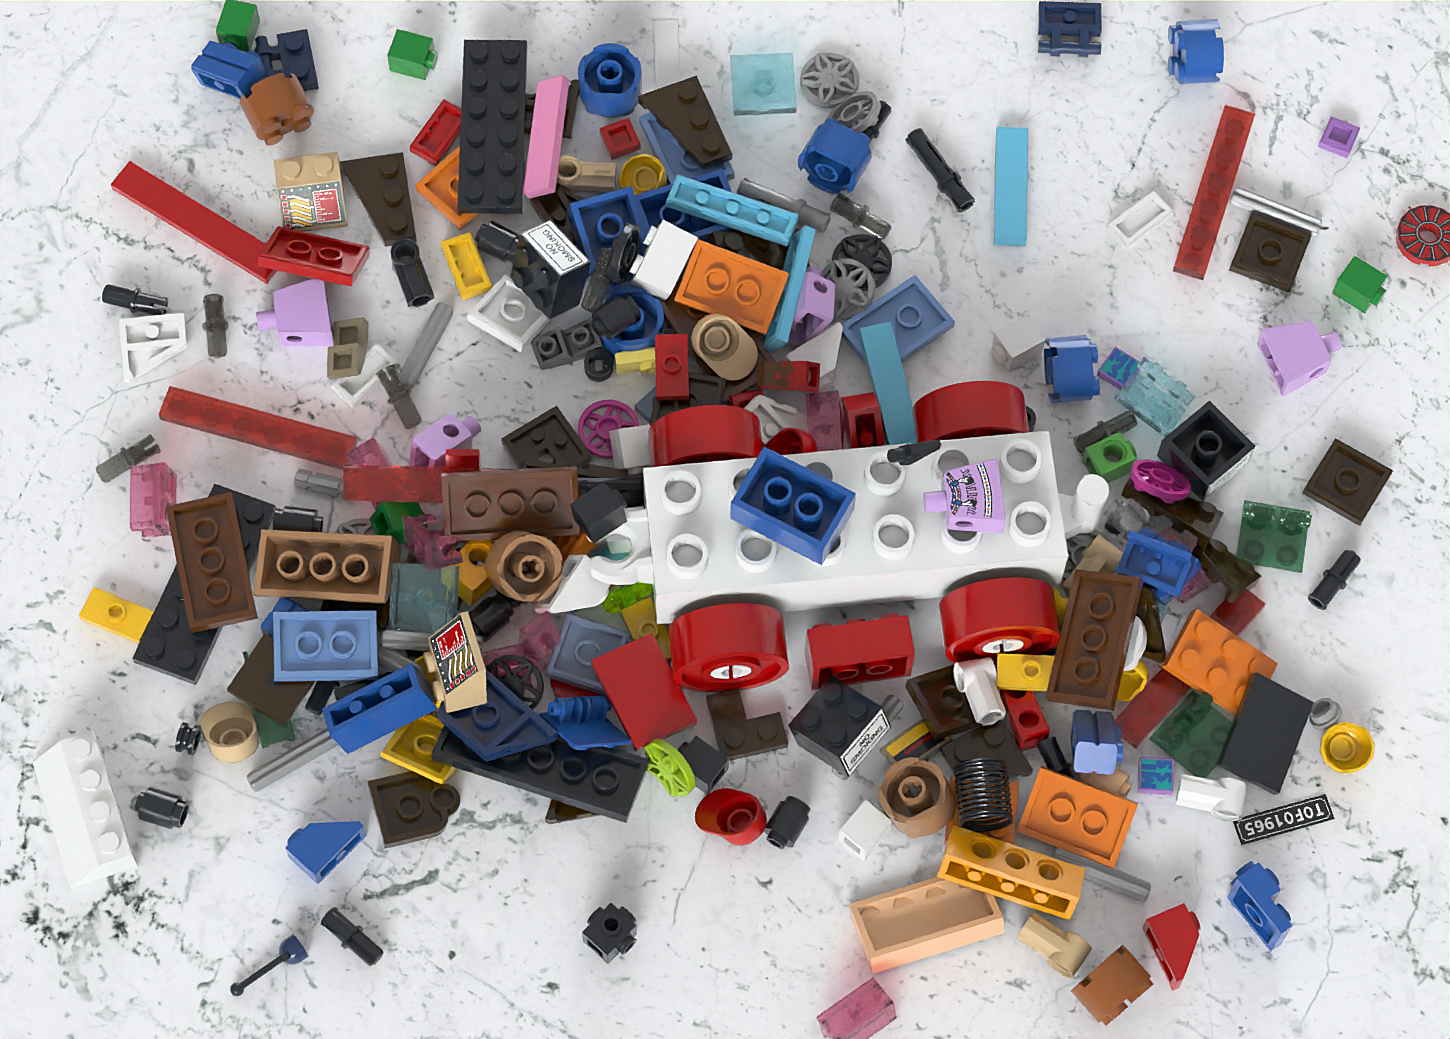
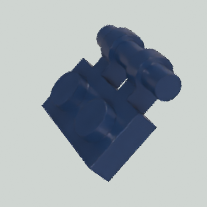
M1039 1L1038 35H1050V41L1038 40V53H1050V56L1060 57V54H1078V57L1088 58L1089 54L1101 55V42H1089V36L1100 37L1101 3ZM1061 35L1078 36V42L1061 41Z
M307 29L276 34L278 41L276 46H270L266 36L262 35L255 38L256 48L254 52L263 58V65L267 69L269 76L283 73L285 78H291L290 73H293L297 76L304 91L319 89ZM281 60L283 69L274 70L272 61Z

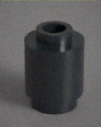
M491 220L488 225L483 223L475 236V241L478 242L477 249L504 263L507 261L513 263L520 234Z
M627 293L623 296L617 295L591 313L593 320L590 324L600 338L605 336L611 340L636 323V318L641 315V312L630 295Z
M285 506L284 509L276 508L273 518V530L322 532L323 517L318 516L317 509Z
M496 594L493 597L488 596L468 613L475 636H481L483 642H487L510 622V617L514 615V611L508 601L500 594Z
M149 787L146 792L141 791L135 803V811L139 812V820L168 829L173 827L181 828L189 810V802L183 801L182 796Z
M787 796L784 801H780L765 827L764 832L768 835L766 840L779 849H784L785 846L793 847L809 821L810 807L793 796Z

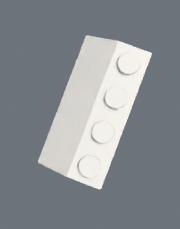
M90 730L60 740L33 762V766L69 886L72 889L137 867L138 865L101 745L95 732Z

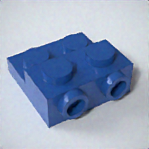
M1250 861L1235 873L1237 877L1230 883L1232 888L1227 898L1271 952L1282 944L1293 925L1290 922L1291 917L1288 911L1281 904L1278 903L1276 905L1274 903L1281 891L1276 875L1270 869H1264L1259 862L1255 865Z

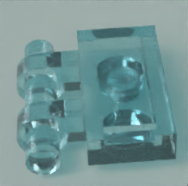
M1143 356L1136 367L1144 372L1145 376L1143 377L1134 370L1114 396V399L1163 437H1166L1172 432L1186 412V409L1178 404L1177 400L1179 399L1188 406L1195 398V395L1186 389L1187 385L1180 379L1176 381L1162 371L1164 369L1163 366L1157 362L1153 364ZM1157 382L1159 385H1161L1164 389L1168 391V394H1165L1163 391H1161L1159 388L1153 385V383Z

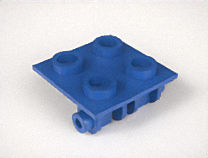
M604 695L555 698L553 702L548 704V712L539 713V716L553 727L568 742L570 747L577 750H587L588 747L600 746L614 748L617 745L632 743L629 737L606 718L607 711L611 710L612 705Z

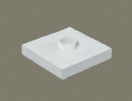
M506 274L468 313L467 318L469 322L519 352H522L550 321L541 310L534 306L532 300L520 288L515 286L512 279Z

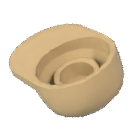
M715 313L706 315L693 328L691 336L692 347L697 355L718 376L726 378V380H739L746 377L753 370L758 356L757 347L752 338L731 318Z
M239 702L220 703L206 710L201 716L200 726L210 752L218 761L237 763L248 759L256 752L259 745L258 729L250 708L245 704Z

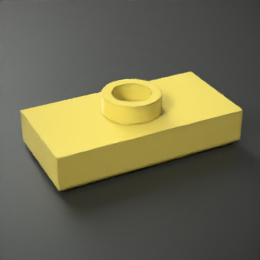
M655 347L637 351L617 352L615 354L616 374L640 371L641 374L655 373Z

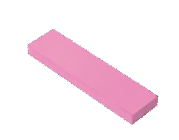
M563 75L537 83L523 194L529 199L554 193L556 189L569 79Z

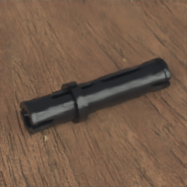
M918 128L908 134V138L905 139L906 143L913 149L917 157L934 177L939 191L949 197L960 213L972 207L975 199L961 182V176L957 171H953L949 167L945 159L928 139L923 129Z

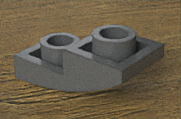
M588 318L566 330L557 327L534 338L531 341V345L540 369H551L585 358L588 352L594 349L605 350L601 338L591 327L590 322L593 318Z

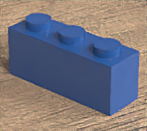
M411 663L322 708L329 735L349 754L438 708L430 683Z

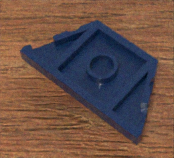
M487 669L486 704L447 713L442 701L437 712L438 720L485 762L551 743L558 738V732Z

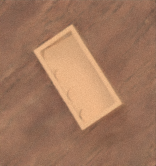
M934 877L849 903L852 919L872 974L1004 933L1003 916L994 895L940 877Z

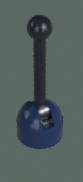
M293 933L281 942L277 958L241 983H233L230 987V992L233 996H240L243 994L244 988L280 963L285 962L289 965H295L302 962L309 955Z

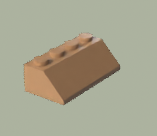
M261 530L253 595L257 597L386 603L398 579L401 545L392 536Z

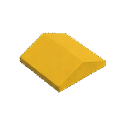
M429 714L397 729L381 752V757L440 784H443L457 770L455 767L432 760V751L444 724L438 718Z

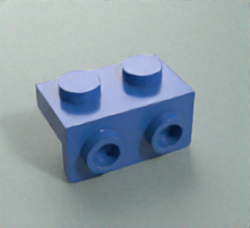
M1139 529L1138 533L1129 530L1126 536L1128 543L1116 573L1118 575L1140 577L1144 584L1180 598L1195 563L1193 555L1189 553L1190 548L1176 541H1171L1170 545L1157 541L1158 536L1144 529Z

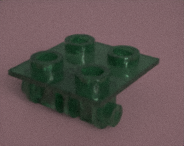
M1244 500L1236 557L1244 559L1252 565L1302 573L1307 531L1310 528L1312 519L1310 511Z
M1192 691L1149 739L1193 776L1206 778L1217 766L1216 764L1232 722L1211 706L1213 699L1208 693L1202 692L1199 695Z

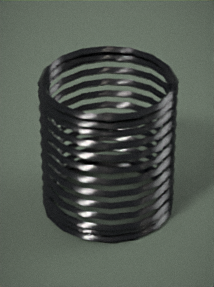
M992 757L974 758L962 761L954 766L953 774L955 777L954 782L956 783L955 788H957L955 793H957L956 798L958 799L959 827L973 832H987L1008 827L1013 823L1010 782H1008L1009 772L1007 771L1008 763L1003 759ZM978 764H997V765H978ZM976 768H994V769H998V770H995V771H994V770H977V771H971V772H967V773H962L963 771L970 770V769H976ZM989 779H996L994 781H984ZM989 790H997V791H994V792H983V791H989ZM967 792H978V793L964 794V793H967ZM989 801H997V802H994V803H982V802H989ZM968 803H979V804L965 805V804H968ZM970 808H983V809H976V810H967V809H970ZM996 816L1000 817L997 819L987 821H968L971 819H985ZM1006 818H1009V819H1007L1006 821H1003V822H1000V823H996V824L980 825V824L994 823V822H998V821L1004 820V819H1006Z

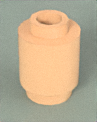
M1116 767L1112 775L1096 774V771L1093 770L1092 773H1081L1079 780L1124 798L1127 797L1132 787V784L1128 783L1130 775Z

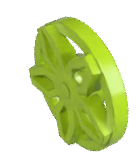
M654 739L645 746V758L650 760L648 773L654 775L669 795L673 797L677 795L686 796L694 790V774L685 758L675 747L662 739Z

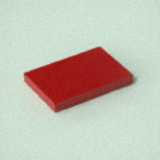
M277 226L258 256V266L352 287L369 258L370 247Z
M652 633L591 660L590 664L627 736L632 740L631 744L635 752L644 749L654 739L663 740L697 724L698 720L680 686L674 682L673 672Z

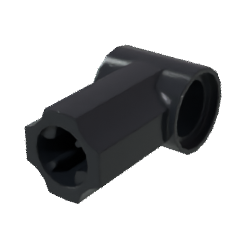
M410 239L396 241L390 250L392 268L397 275L408 307L413 306L416 308L426 305L430 300L434 299V293L420 258L419 247ZM403 255H410L413 257L412 260L408 262H402L398 260L399 257Z

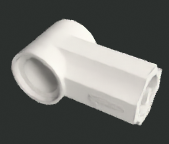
M986 657L955 663L954 680L960 692H965L976 723L987 726L1004 718L1006 711L996 687L997 675L992 659Z
M1181 774L1176 795V805L1210 811L1214 817L1222 820L1239 821L1243 816L1247 784L1232 778H1220L1215 781Z

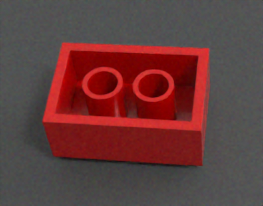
M890 613L879 617L877 620L865 621L863 618H855L842 625L832 626L830 623H820L813 626L812 629H807L805 658L811 691L819 690L831 675L846 685L911 676L915 651L908 615L899 616L896 613Z

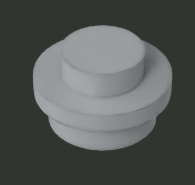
M1330 698L1319 699L1313 703L1309 714V721L1315 729H1328L1338 723L1342 715V708Z

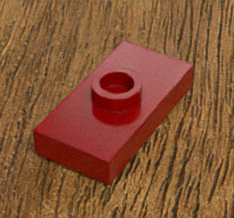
M443 99L409 146L410 152L437 166L460 135L461 108Z
M688 334L655 335L657 401L689 399Z

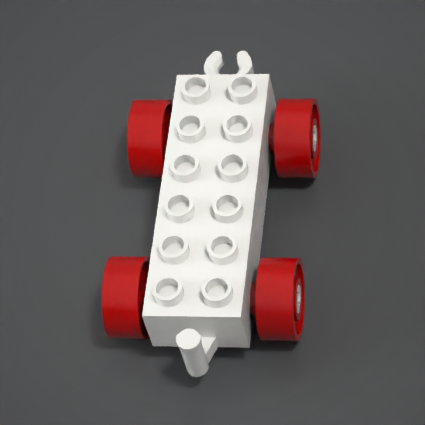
M969 381L948 385L924 395L913 406L912 415L916 443L940 440L941 447L939 450L911 465H900L899 462L891 463L887 458L888 450L896 449L906 444L782 455L856 493L854 511L824 563L820 565L730 519L731 501L763 449L761 425L758 416L749 410L735 406L706 405L691 407L665 415L650 426L648 442L651 467L643 468L645 509L633 512L624 510L627 522L599 540L601 541L613 534L623 535L631 543V552L627 557L618 561L609 560L602 556L593 557L589 564L590 574L593 578L605 584L626 585L636 582L653 584L657 624L671 623L668 633L674 682L680 687L692 691L720 693L738 688L739 691L766 685L785 675L789 670L784 619L781 612L943 597L939 603L946 657L954 663L990 657L994 666H997L998 654L1045 655L1057 647L1061 637L1052 587L1060 586L1068 559L1066 540L1079 533H1089L1096 529L1104 504L1109 496V486L1102 477L1089 474L1083 476V479L1080 480L1074 497L1058 493L1049 431L1029 432L1025 398L1023 392L1018 387L999 381ZM997 459L1006 514L1003 533L950 530L946 525L945 511L925 513L923 493L942 491L941 482L944 472Z

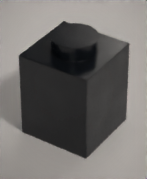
M604 482L570 503L574 521L593 544L627 522L624 511L627 504L618 490L611 491Z
M697 735L690 743L685 741L678 748V751L685 758L694 774L695 786L708 795L728 771L729 759Z

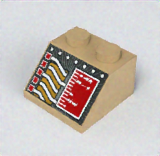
M338 152L274 160L283 227L305 232L348 226Z
M468 611L462 612L428 638L429 652L424 653L427 670L429 673L435 672L437 681L433 682L437 702H444L447 713L487 703L486 668Z

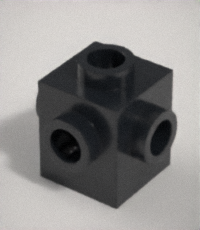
M610 903L605 909L599 907L587 920L589 925L582 931L583 942L609 964L619 953L625 955L636 943L637 927L634 924L636 918L623 906L618 909Z

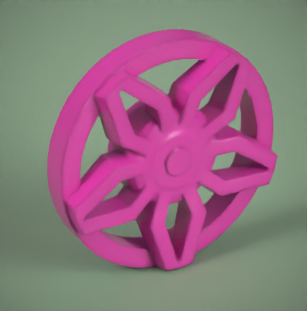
M610 399L601 400L591 404L582 413L578 422V435L592 455L604 459H613L609 431L639 426V421L635 412L625 403ZM608 407L604 416L593 413L598 409ZM615 408L617 413L616 417L611 415ZM621 410L631 418L632 422L620 421ZM588 419L597 421L596 425H593ZM584 424L593 431L587 439L583 432ZM597 437L600 439L599 442L591 445L593 439ZM606 442V447L609 451L599 450Z
M1145 459L1138 460L1133 463L1129 473L1131 480L1134 482L1133 487L1135 489L1161 498L1165 503L1172 504L1174 501L1185 499L1191 489V484L1185 475L1162 462Z

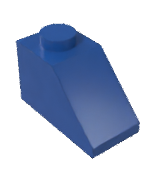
M359 821L309 823L304 829H297L287 840L288 845L285 849L288 857L313 881L319 884L367 835L364 825Z

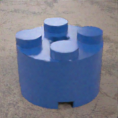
M1217 19L1177 21L1175 25H1169L1168 40L1169 44H1173V56L1168 58L1169 75H1175V79L1179 84L1214 83L1220 81L1216 73L1223 72L1224 46L1223 37L1216 38L1215 29H1221Z
M606 43L594 47L592 52L587 56L585 54L580 60L578 66L579 94L587 112L602 117H619L632 114L635 106L638 104V96L642 95V71L638 58H635L625 46Z
M828 118L815 129L798 157V167L800 171L803 168L809 174L807 180L818 189L839 195L841 190H847L848 194L854 190L871 161L872 154L869 147L871 140L866 134L855 132L841 125L837 120Z
M623 287L617 289L604 302L605 304L615 296H623L627 293L636 302L641 312V315L636 318L634 325H631L611 340L605 336L601 338L605 350L610 353L613 360H615L617 352L637 351L655 347V335L664 334V312L662 305L656 297L654 298L642 288Z
M1086 335L1046 338L1045 343L1050 348L1044 349L1046 385H1053L1054 393L1048 394L1050 403L1092 400L1093 396L1099 395V378L1094 376L1093 363H1098L1096 343L1092 344L1091 339H1088Z

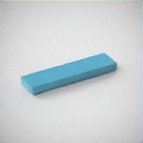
M996 128L993 245L1026 246L1028 128Z
M678 174L666 200V207L787 247L799 220V214Z
M807 225L797 231L791 237L782 271L790 275L763 345L765 350L775 353L788 343L816 229Z
M891 322L859 328L858 334L872 389L880 404L882 428L886 444L916 443L912 415L913 406Z

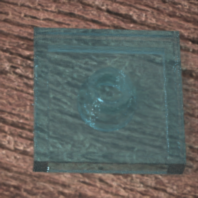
M793 52L730 55L733 116L797 112Z
M392 563L388 630L436 633L457 616L460 567Z

